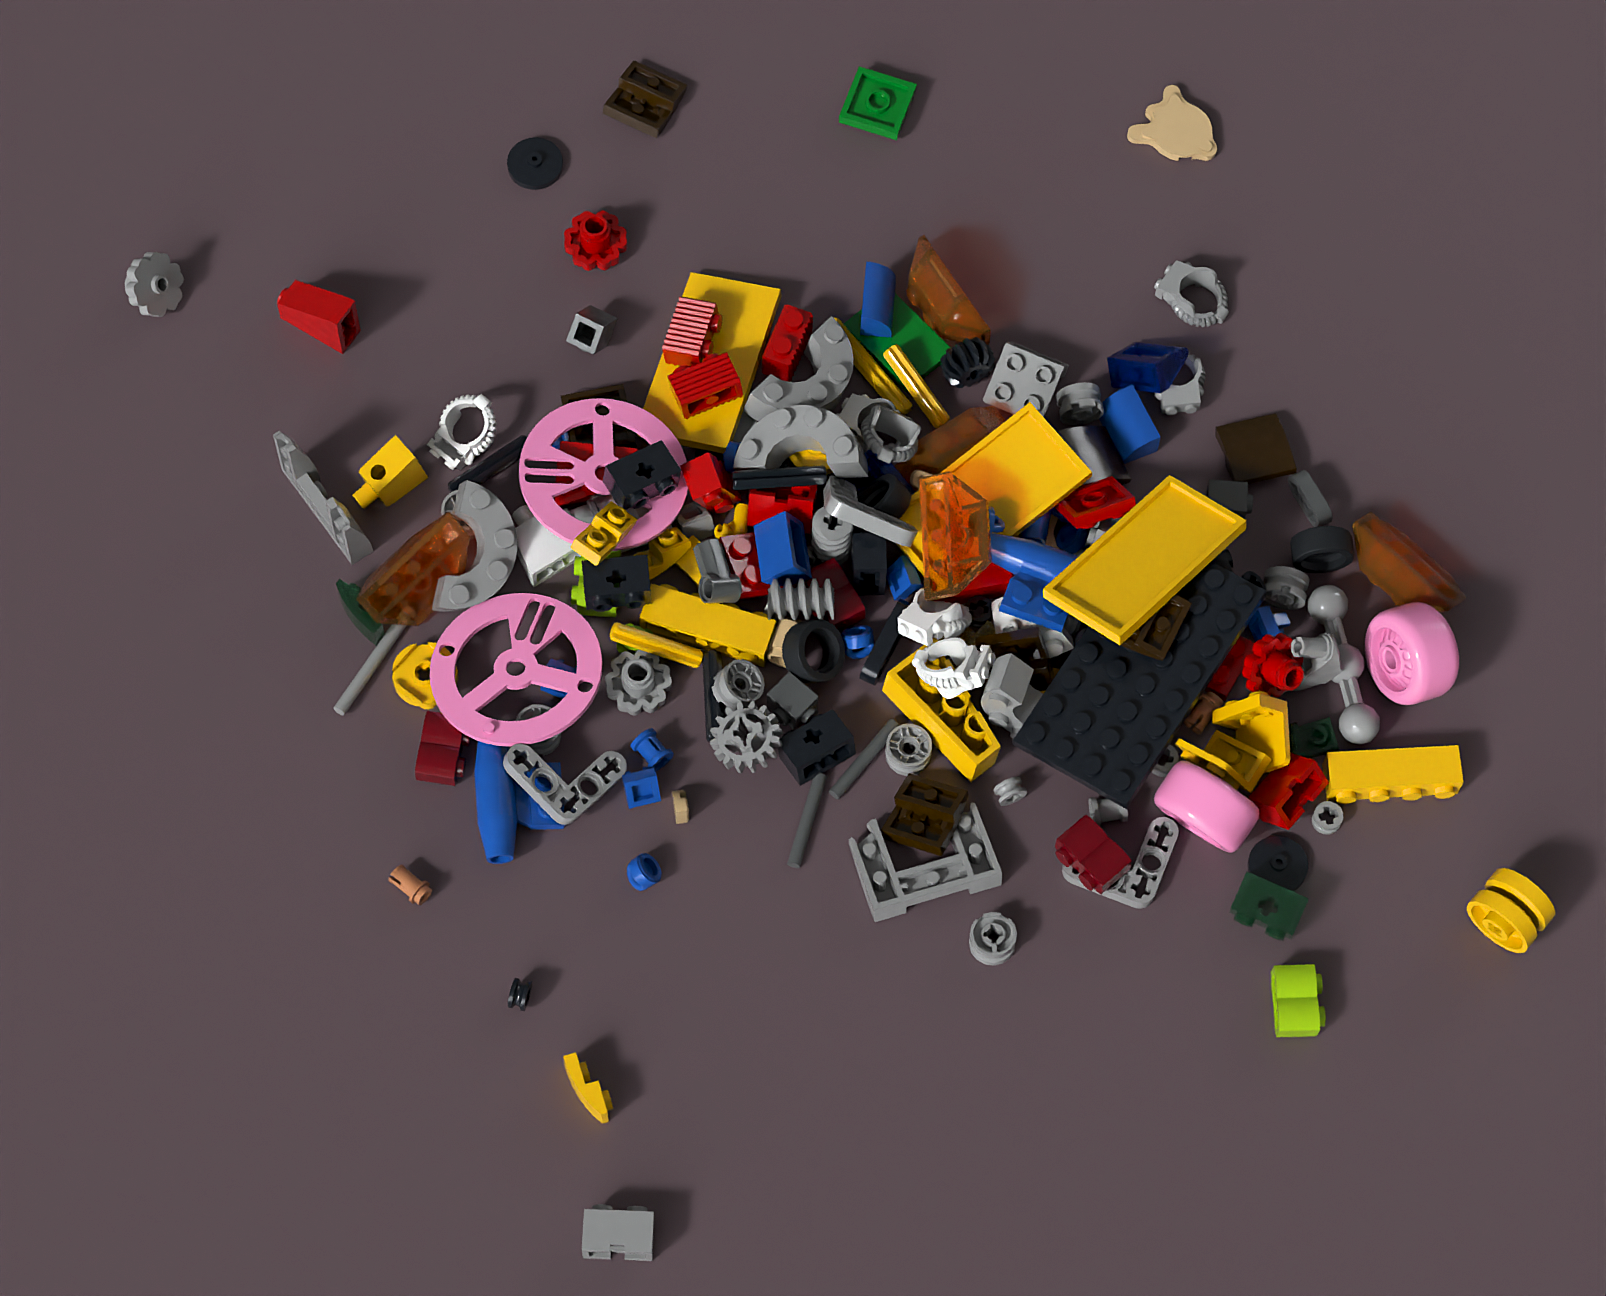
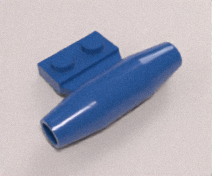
M991 533L983 558L1015 575L1009 580L999 611L1062 632L1068 613L1043 598V588L1079 556L1031 539Z
M478 741L474 770L477 823L487 862L492 864L508 863L514 859L517 823L530 828V830L563 829L565 825L553 820L504 769L503 759L509 750L508 746H496ZM560 762L547 763L562 779ZM533 767L530 772H527L526 776L530 778L536 768ZM544 777L535 778L537 789L543 792L551 790V784L548 779ZM564 805L560 808L562 812H564Z

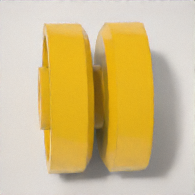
M1499 868L1484 885L1485 890H1479L1466 907L1467 912L1478 929L1494 943L1515 953H1525L1537 938V931H1543L1556 914L1555 909L1548 896L1527 877L1514 870Z

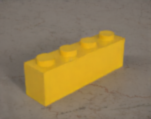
M651 584L652 604H645L639 617L640 627L643 629L648 628L654 635L707 651L716 650L721 655L737 660L744 659L754 665L765 666L769 653L768 646L776 627V620L772 618L768 620V615L763 612L750 613L743 611L732 603H704L698 593L689 595L679 592L677 588L668 584H661L660 586Z
M1458 745L1327 752L1322 763L1323 774L1329 781V784L1325 787L1327 801H1336L1339 804L1353 803L1356 799L1383 802L1392 797H1402L1403 800L1410 801L1429 795L1445 799L1458 794L1464 783Z

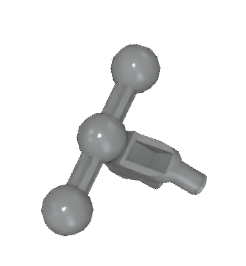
M1328 584L1317 587L1308 599V612L1314 621L1324 625L1326 633H1322L1316 638L1296 637L1297 639L1292 641L1291 652L1293 656L1303 657L1301 667L1304 671V678L1299 687L1288 691L1304 690L1319 684H1326L1330 680L1340 684L1346 707L1339 717L1340 732L1346 740L1354 744L1361 745L1371 742L1380 730V717L1374 708L1363 703L1357 679L1364 670V657L1359 649L1347 643L1342 620L1348 612V598L1343 590L1336 586Z

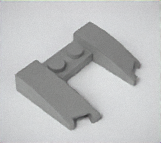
M278 431L273 434L282 471L349 562L353 565L374 552L370 541L347 508L334 497L326 500L328 495L319 482L321 479L317 468L293 438L283 432Z
M973 802L970 805V812L962 813L951 839L956 855L896 872L876 819H872L867 823V828L871 833L859 844L852 837L848 839L874 922L905 914L906 907L962 890L968 889L969 893L973 894L1002 885L1001 868L977 806Z

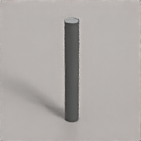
M889 719L829 790V793L835 799L839 800L886 745L890 732L895 727L900 726L894 719Z
M819 773L812 780L787 862V865L793 868H800L827 779V776Z

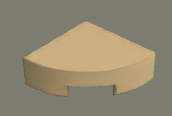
M672 791L676 824L688 823L689 808L686 791Z

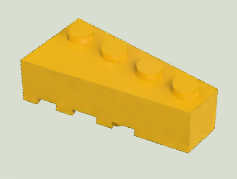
M933 638V643L938 642L937 639ZM923 645L887 672L882 691L915 725L921 726L928 732L932 743L972 782L995 764L1001 746L981 712L977 711L974 707L968 691H964L954 698L947 699L942 697L936 687L930 686L919 677L916 667L912 664V660L918 650H923L927 647ZM945 656L939 657L934 661L927 659L925 663L927 668L933 670L944 669L949 666L955 670L950 660H946Z

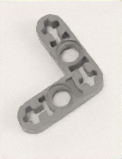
M836 476L829 477L823 490L824 508L829 514L892 542L911 547L918 532L914 526L858 502L856 487L852 483Z
M513 745L503 759V766L507 773L553 820L562 825H569L575 822L621 779L627 769L626 760L621 754L615 751H607L567 785L528 745ZM523 756L525 758L524 763L516 765L514 763L515 758ZM613 763L616 766L615 770L610 771L602 778L599 774L606 765ZM535 767L536 770L532 773L530 778H528L526 776L527 772H530L531 769ZM544 777L548 779L551 784V790L543 792L537 789L535 778ZM585 780L594 783L597 790L596 794H585L581 790L580 783ZM575 797L577 802L571 810L565 813L562 812L560 809L562 805H566Z
M1159 817L1153 820L1133 869L1118 879L1116 886L1108 888L1100 895L1133 908L1142 909L1148 907L1154 900L1179 833L1177 824L1168 817ZM1164 827L1168 829L1167 834L1169 836L1164 838L1160 849L1155 846L1158 838L1157 831ZM1147 855H1154L1160 860L1161 866L1157 870H1148L1144 867L1142 859ZM1062 866L1063 876L1068 882L1087 889L1079 880L1078 875L1080 873L1074 874L1072 866ZM1144 877L1148 879L1145 887L1146 894H1143L1141 898L1135 897L1136 891L1133 889H1138L1141 879Z

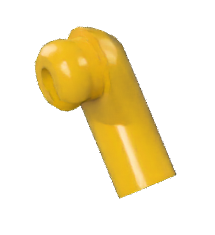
M743 503L735 505L733 521L728 524L723 523V526L718 524L715 527L714 535L717 539L722 536L747 533L748 505Z

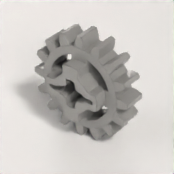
M754 701L750 702L748 708H744L741 702H737L736 711H732L729 707L725 708L727 716L725 718L720 716L715 718L720 725L719 728L714 727L710 730L713 737H715V739L710 741V745L716 750L714 754L718 761L723 760V764L728 770L735 764L737 772L741 774L747 766L752 773H755L756 765L759 763L766 768L768 764L765 759L768 756L776 759L777 754L773 748L782 747L783 744L780 738L777 737L783 734L780 725H777L779 721L775 714H769L770 712L765 705L758 710ZM750 719L757 720L760 722L754 723ZM740 752L742 753V755H736L734 753Z

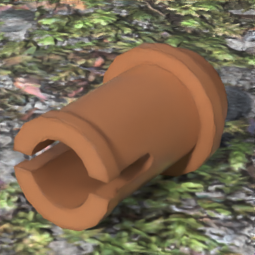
M1208 691L1206 695L1202 694L1199 698V704L1184 721L1185 725L1190 728L1199 719V722L1192 729L1196 734H1201L1211 721L1212 710L1221 708L1224 704L1223 700L1213 692Z
M402 864L390 874L392 876L388 879L391 884H394L409 896V901L412 904L422 905L432 893L429 882L426 880L421 881Z

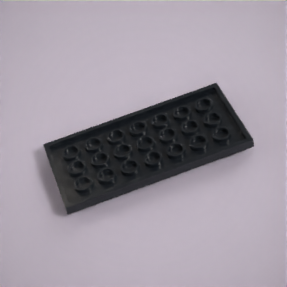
M1211 561L1176 594L1192 604L1163 661L1118 645L1088 626L1012 740L1013 745L1127 809L1265 599L1266 590Z

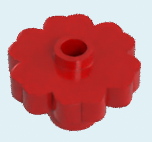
M604 210L599 211L597 214L584 211L580 215L573 217L572 227L564 231L565 252L572 255L574 265L582 267L586 271H590L596 266L601 270H607L611 266L617 265L620 261L619 254L627 250L626 229L619 226L617 216L609 214Z
M1278 633L1275 637L1266 634L1262 639L1254 643L1253 653L1245 657L1242 670L1243 677L1248 679L1246 682L1248 690L1251 692H1267L1269 696L1272 695L1278 698L1284 692L1299 687L1304 678V671L1301 667L1303 657L1293 656L1291 652L1292 638L1283 633Z

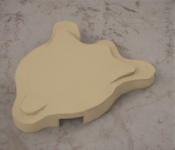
M1169 85L1164 89L1161 102L1149 105L1146 108L1145 116L1151 121L1150 123L1132 125L1128 129V141L1134 144L1151 145L1160 154L1172 160L1178 161L1179 157H1192L1191 160L1209 161L1215 157L1217 152L1210 119L1201 109L1188 103L1182 97L1180 89L1175 85Z

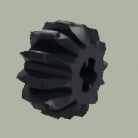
M979 337L965 338L963 342L955 343L954 347L947 349L946 354L940 358L942 373L946 380H949L950 384L955 385L957 388L971 387L973 383H980L982 378L988 377L990 375L989 372L995 368L994 353L985 340H980Z

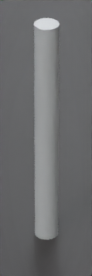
M405 605L333 707L338 714L345 715L415 615L414 609Z

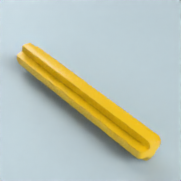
M835 317L834 319L841 325L848 336L853 351V364L883 399L891 401L896 410H899L901 414L909 413L912 403L842 321Z

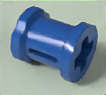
M649 728L639 734L633 740L630 747L633 751H638L647 761L648 769L654 768L656 772L673 758L674 753L671 749H666L656 737L657 732L653 728Z

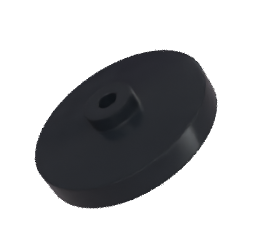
M538 137L527 138L518 142L510 150L507 158L508 172L512 180L523 188L531 190L544 189L559 179L563 170L562 154L559 148L547 139Z
M1270 836L1259 841L1251 850L1247 863L1248 873L1253 883L1262 891L1273 895H1285L1297 890L1304 882L1308 872V859L1302 847L1294 840L1283 836Z

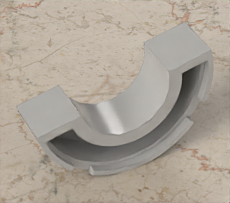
M831 316L811 335L804 354L812 364L814 376L806 381L793 383L780 380L770 374L750 393L743 412L757 421L776 410L794 405L817 406L832 412L840 402L853 371L852 347L841 325Z
M811 405L784 407L760 419L741 441L733 466L736 471L779 468L785 459L794 453L814 450L826 455L827 464L837 478L868 477V463L865 453L848 425L831 411Z
M466 480L459 484L452 516L463 520L473 530L477 541V555L472 566L464 574L459 576L445 575L438 579L432 605L433 611H459L484 602L501 589L510 576L515 564L517 535L513 520L498 497L475 482Z
M1010 653L1000 656L993 663L981 698V706L989 716L988 721L1011 732L1010 736L1014 739L1043 693L1034 689L1029 684L1034 669Z

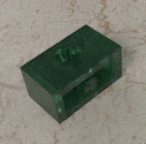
M1246 871L1229 913L1235 915L1233 920L1247 927H1252L1255 923L1266 928V935L1283 941L1285 937L1292 939L1309 899ZM1267 901H1270L1274 904L1272 909H1277V912H1270L1268 916H1264L1261 914L1263 908H1258V905H1265Z

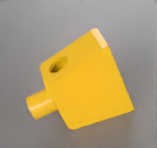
M395 435L360 468L359 474L366 483L351 495L363 509L377 498L388 507L425 481L428 476L416 457Z

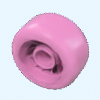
M1412 602L1384 610L1371 620L1365 635L1366 662L1375 684L1387 698L1397 704L1413 705L1442 696L1452 688L1459 671V651L1454 633L1447 620L1439 611L1428 604Z
M1184 760L1177 762L1171 768L1154 797L1155 805L1174 821L1208 843L1229 853L1235 852L1242 846L1257 823L1260 814L1258 807L1226 781Z

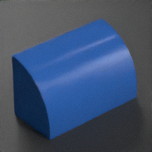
M866 261L860 335L891 338L896 275L888 267Z
M1133 385L1115 392L1102 402L1104 414L1099 420L1102 426H1106L1124 464L1158 450L1161 437Z
M783 511L753 526L761 582L771 585L773 578H776L779 586H784L786 578H790L792 585L798 584L799 578H803L804 581L812 578L802 521Z

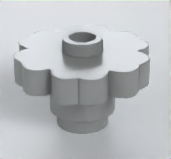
M146 252L143 258L134 259L128 268L125 279V291L129 296L130 304L132 306H139L142 315L162 317L165 315L166 310H175L177 308L178 302L182 299V292L179 287L182 285L184 278L180 273L179 265L177 263H170L168 254Z
M638 650L635 655L624 651L619 657L611 661L612 672L605 676V685L608 698L617 700L618 710L636 716L642 709L648 713H653L658 707L666 703L665 692L672 688V680L669 666L660 664L659 656L642 650Z

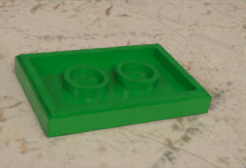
M896 293L891 338L860 335L862 309L844 323L878 365L905 392H908V390L883 356L888 348L895 344L899 345L922 379L942 364L940 358L946 354L947 349L951 348Z

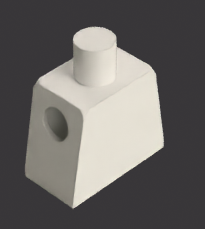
M527 505L521 506L513 512L512 518L518 525L515 528L517 555L533 587L573 564L575 556H581L570 548L571 543L559 538L545 528L536 519Z

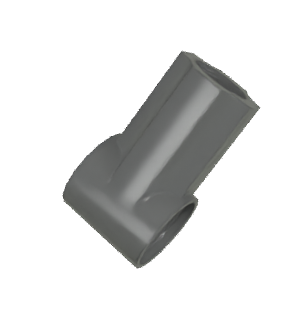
M708 539L697 543L693 551L701 574L698 589L701 600L704 603H736L741 596V581L736 574L730 573L722 543L718 539Z

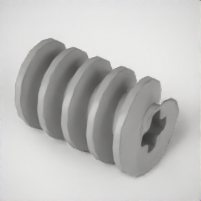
M821 507L815 513L812 521L811 547L813 548V553L822 563L834 557L839 565L843 564L851 554L853 525L832 516L824 507Z
M773 578L771 586L768 588V620H771L774 611H776L779 620H784L787 611L790 612L793 620H797L800 611L803 612L806 620H810L813 611H816L819 620H823L826 611H829L831 619L834 620V588L831 585L830 579L826 578L823 587L819 588L816 578H813L809 588H806L803 578H799L796 588H793L790 578H786L783 588H780L777 579Z

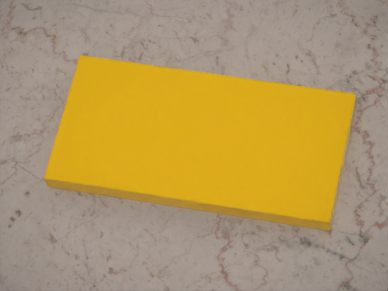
M691 272L682 297L717 303L718 312L722 315L723 321L720 332L714 333L711 340L714 343L713 353L719 355L725 352L728 353L733 367L740 378L743 396L741 398L737 397L736 400L725 402L723 405L720 404L718 407L708 409L706 412L702 411L694 417L690 416L688 419H684L670 389L667 375L672 374L680 366L667 364L662 353L643 409L662 421L671 430L680 445L724 453L728 443L734 439L782 294L781 289Z
M1029 402L911 496L910 505L900 520L914 526L918 532L911 547L897 544V546L942 596V594L987 560L983 556L990 537L987 539L975 537L972 533V517L979 505L992 506L995 515L1004 521L1005 529L996 534L1016 537L1091 478L1092 471Z
M1169 475L1043 588V598L1118 645H1121L1246 530L1247 520Z

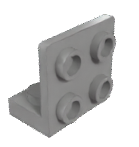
M1006 342L983 401L1011 414H1015L1031 402L1039 413L1045 417L1059 380L1065 377L1069 365L1015 342Z

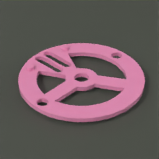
M585 399L571 402L555 409L535 425L522 448L519 461V483L530 511L545 528L572 544L574 539L591 525L569 515L553 498L583 485H586L594 493L601 495L610 494L603 481L595 476V471L600 467H605L619 460L613 454V424L634 431L650 445L662 440L679 467L687 462L683 449L671 430L646 410L614 399ZM600 405L606 406L609 409V413L604 416L599 415L595 408ZM593 423V456L588 458L586 462L552 447L553 443L565 432L580 425ZM526 461L570 462L574 467L572 469L528 468L524 463ZM682 471L678 486L672 493L665 496L657 495L643 505V507L650 511L637 520L633 528L613 551L630 549L645 544L658 537L674 522L684 505L688 490ZM527 475L570 476L574 479V482L571 484L527 482L525 477Z
M505 594L487 599L480 604L470 607L445 629L432 654L430 685L436 704L443 716L451 725L466 736L496 746L529 745L544 741L563 732L574 724L589 708L601 683L602 653L598 639L590 624L569 605L557 599L539 594ZM534 601L539 602L540 606L524 640H517L516 635L530 603ZM549 605L554 606V613L542 641L539 644H532L531 640L544 609ZM508 619L512 649L501 653L494 663V673L462 698L455 680L456 664L462 649L484 627L497 621ZM563 632L572 643L577 655L576 674L540 665L535 656ZM445 646H452L455 649L449 656L440 654L441 649ZM514 662H521L526 666L524 672L517 676L508 674L507 668ZM583 682H590L593 685L592 689L588 692H581L578 687ZM535 684L567 693L555 707L542 715L527 720L501 721L478 713V711L506 689L519 690Z

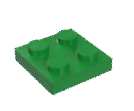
M859 66L840 112L839 123L897 140L916 93L917 84Z

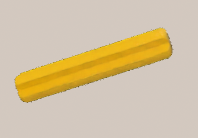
M895 344L888 348L883 354L884 358L935 428L946 424L950 419L949 415L900 346Z
M618 622L614 623L610 630L609 637L614 642L693 668H698L703 659V653L700 649Z

